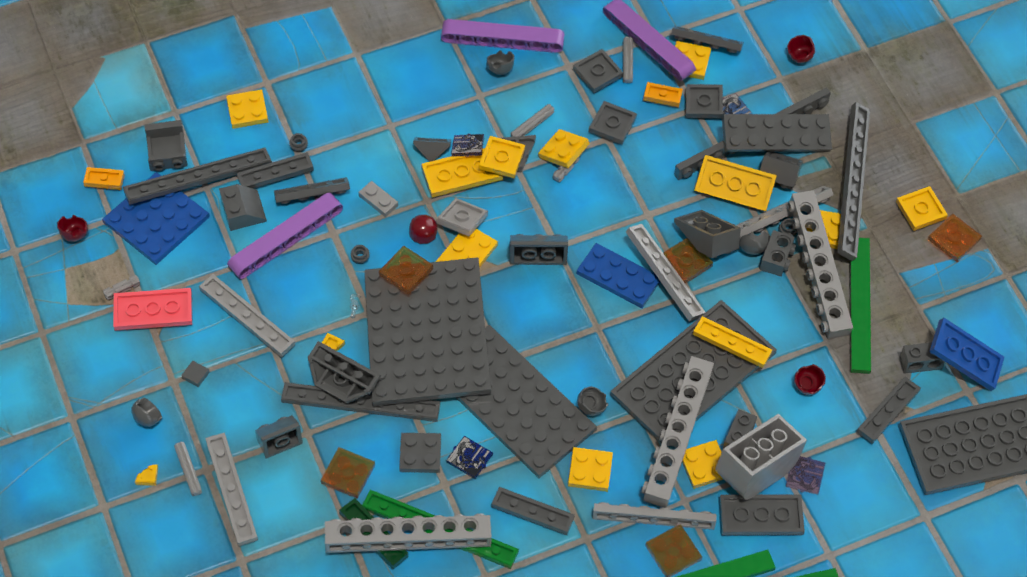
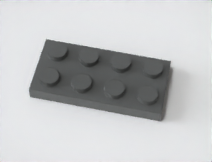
M801 494L755 495L748 500H745L741 495H720L722 535H804Z

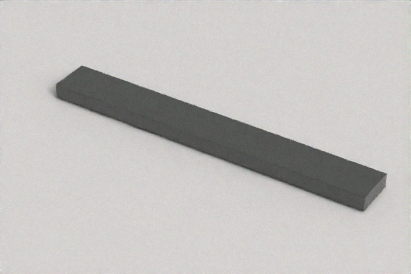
M264 147L123 187V191L130 205L234 176L239 172L272 163V160Z
M288 382L284 383L281 397L282 403L438 422L441 405L440 401L424 400L373 406L372 393L345 403L317 386Z

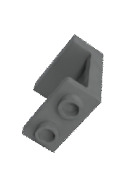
M181 120L144 125L150 171L178 169L187 166L184 130Z

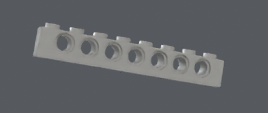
M815 191L793 193L790 201H788V209L794 217L792 222L794 229H797L798 245L802 246L803 262L807 264V278L809 281L811 280L813 285L811 291L818 303L816 309L818 315H821L822 331L826 333L827 339L848 336L853 329V325ZM801 211L807 212L808 215L802 214ZM805 228H810L813 232H809ZM810 245H815L818 249H813ZM815 262H820L823 266H818ZM820 279H824V280H826L828 283H826V284H825V283H822V282L820 281ZM828 296L832 298L833 301H828L825 299V297ZM829 314H835L837 318L834 319Z
M691 356L689 363L685 362L682 372L685 374V377L679 380L677 386L679 394L678 396L674 395L671 407H674L673 412H668L665 421L668 427L661 432L659 441H662L661 447H656L653 457L656 458L655 465H650L647 474L650 476L649 482L645 481L641 493L645 494L643 500L645 502L664 508L668 506L713 371V362ZM692 378H695V379H697L698 381H697V382H694V381H692L691 379H692ZM685 395H691L693 398H687ZM679 412H685L687 415H681ZM673 429H680L682 432H675ZM667 446H674L676 449L671 450ZM662 463H668L670 466L664 467ZM661 480L664 482V484L660 485L657 484L655 481Z
M457 514L452 517L436 515L426 518L422 516H414L412 518L393 517L392 519L376 517L371 520L354 518L346 521L339 519L325 521L326 553L491 546L490 515L475 514L474 516ZM466 528H473L474 531L469 532V531H466L465 529H466ZM427 529H430V530H432L433 532H432V533H426V532H424V531L427 530ZM446 529H453L454 531H453V532H446L445 530H446ZM410 530L412 533L405 534L404 531ZM385 531H390V532H392V533L389 534V535L383 534V532H385ZM345 532L350 533L349 536H342L341 534ZM364 532H370L371 534L368 535V536H365V535H363L362 533H364Z

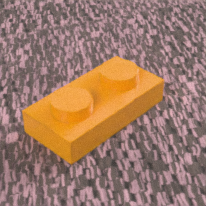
M647 82L643 101L679 107L683 89Z
M87 167L83 184L84 187L121 190L125 173L124 170Z

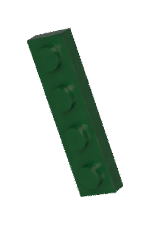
M356 498L339 509V514L345 520L354 518L371 520L374 518ZM387 531L383 532V534L389 535ZM364 532V533H362V534L365 535V536H368V535H370L371 533H370V532ZM406 550L376 551L392 569L408 558L409 554Z

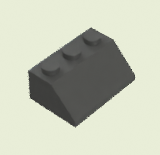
M541 234L510 235V265H567V236L559 234L553 236Z

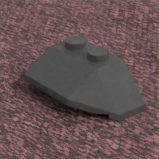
M319 341L308 356L315 386L345 403L371 393L381 377L380 374Z

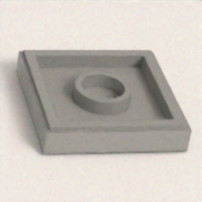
M455 198L437 217V224L470 236L488 216V211Z

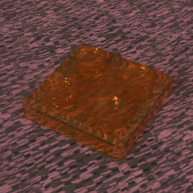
M951 214L929 235L928 240L958 262L981 240L982 235L956 215Z
M688 238L663 252L684 283L689 282L713 267L711 259L699 252Z
M403 246L379 270V275L409 295L434 268L433 264Z
M338 447L321 479V484L358 499L375 467V462Z
M681 524L647 541L645 544L665 577H671L702 560L701 554Z

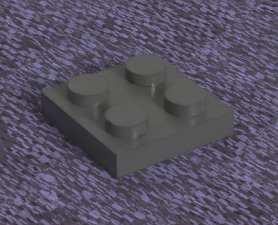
M603 49L573 65V70L593 93L623 77V71Z
M686 84V118H722L723 85Z
M603 101L589 127V132L622 145L637 118V113Z
M401 433L400 472L440 473L441 433Z

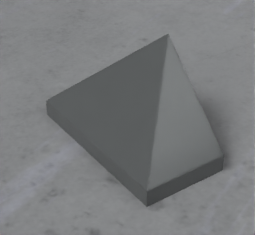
M415 137L413 144L431 162L450 147L451 139Z

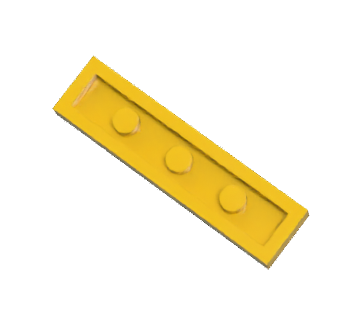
M703 316L693 331V335L761 368H764L772 354V349Z

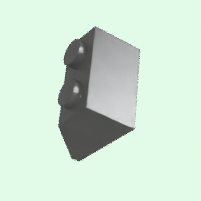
M767 152L764 155L760 171L777 175L775 182L780 183L779 186L790 189V187L794 188L804 161L776 152Z
M239 184L219 189L230 231L267 222L257 189Z
M293 415L282 417L272 424L262 425L259 429L255 430L257 441L266 459L303 444L300 425Z

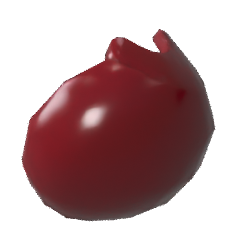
M795 36L787 44L789 56L796 63H806L815 54V45L809 36Z
M75 215L69 219L63 216L57 222L60 235L69 242L81 240L88 232L87 222Z
M429 215L415 216L412 218L409 226L411 239L420 244L430 243L435 240L438 230L437 222Z
M817 365L803 366L796 372L794 384L799 392L805 395H813L822 389L826 376L823 369Z

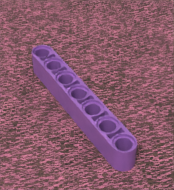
M613 0L603 7L605 16L627 36L632 37L635 43L679 81H683L696 71L694 63L622 0Z
M454 19L443 21L441 40L446 43L558 53L563 50L565 36L562 30L554 28Z
M332 193L324 194L232 256L227 263L228 267L239 279L246 278L340 214L343 205Z

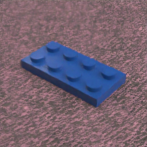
M595 243L576 272L577 275L642 309L661 282L655 273L598 243Z
M946 318L940 319L929 352L988 390L996 389L1005 357Z

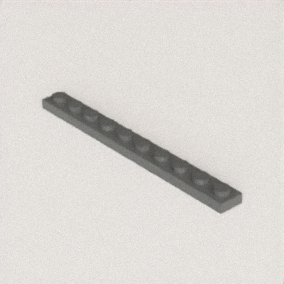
M826 87L776 114H811L817 108H823L828 104L831 92ZM723 140L678 163L675 166L674 176L677 180L688 178L694 172L701 170L705 155L723 159V157L736 152H724Z
M857 102L851 106L837 251L838 254L851 261L857 258L870 119V110Z

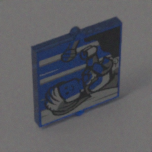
M464 436L458 445L453 447V452L446 462L476 479L480 472L486 469V464L493 456V452Z

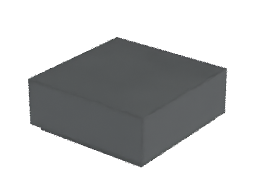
M192 361L181 376L182 379L199 387L210 372L208 368Z

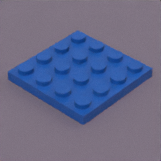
M156 172L149 179L160 177L161 175ZM176 191L130 205L126 198L102 220L106 226L157 265L202 225L210 215L182 191Z

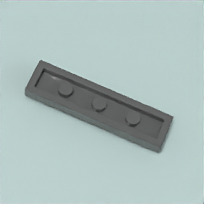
M674 26L671 35H675V39L685 40L687 38L691 39L692 43L700 45L704 42L710 44L709 47L716 49L724 47L727 48L726 51L732 53L741 51L744 43Z
M306 152L237 173V178L240 185L254 189L314 171L309 154Z
M347 177L274 190L276 203L286 204L293 199L307 200L310 196L317 195V197H321L329 192H335L336 194L344 193L350 189Z
M904 377L861 424L857 433L873 444L914 399L921 388L907 377Z
M502 487L498 488L491 504L492 508L568 535L575 515Z

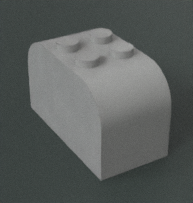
M777 414L723 448L716 466V472L745 500H748L783 478L795 466L807 439L780 414Z

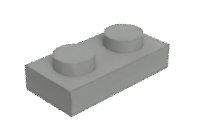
M373 181L369 182L358 192L359 197L384 217H387L398 207V201Z

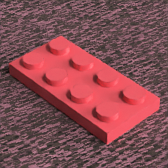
M191 288L114 293V330L192 325Z

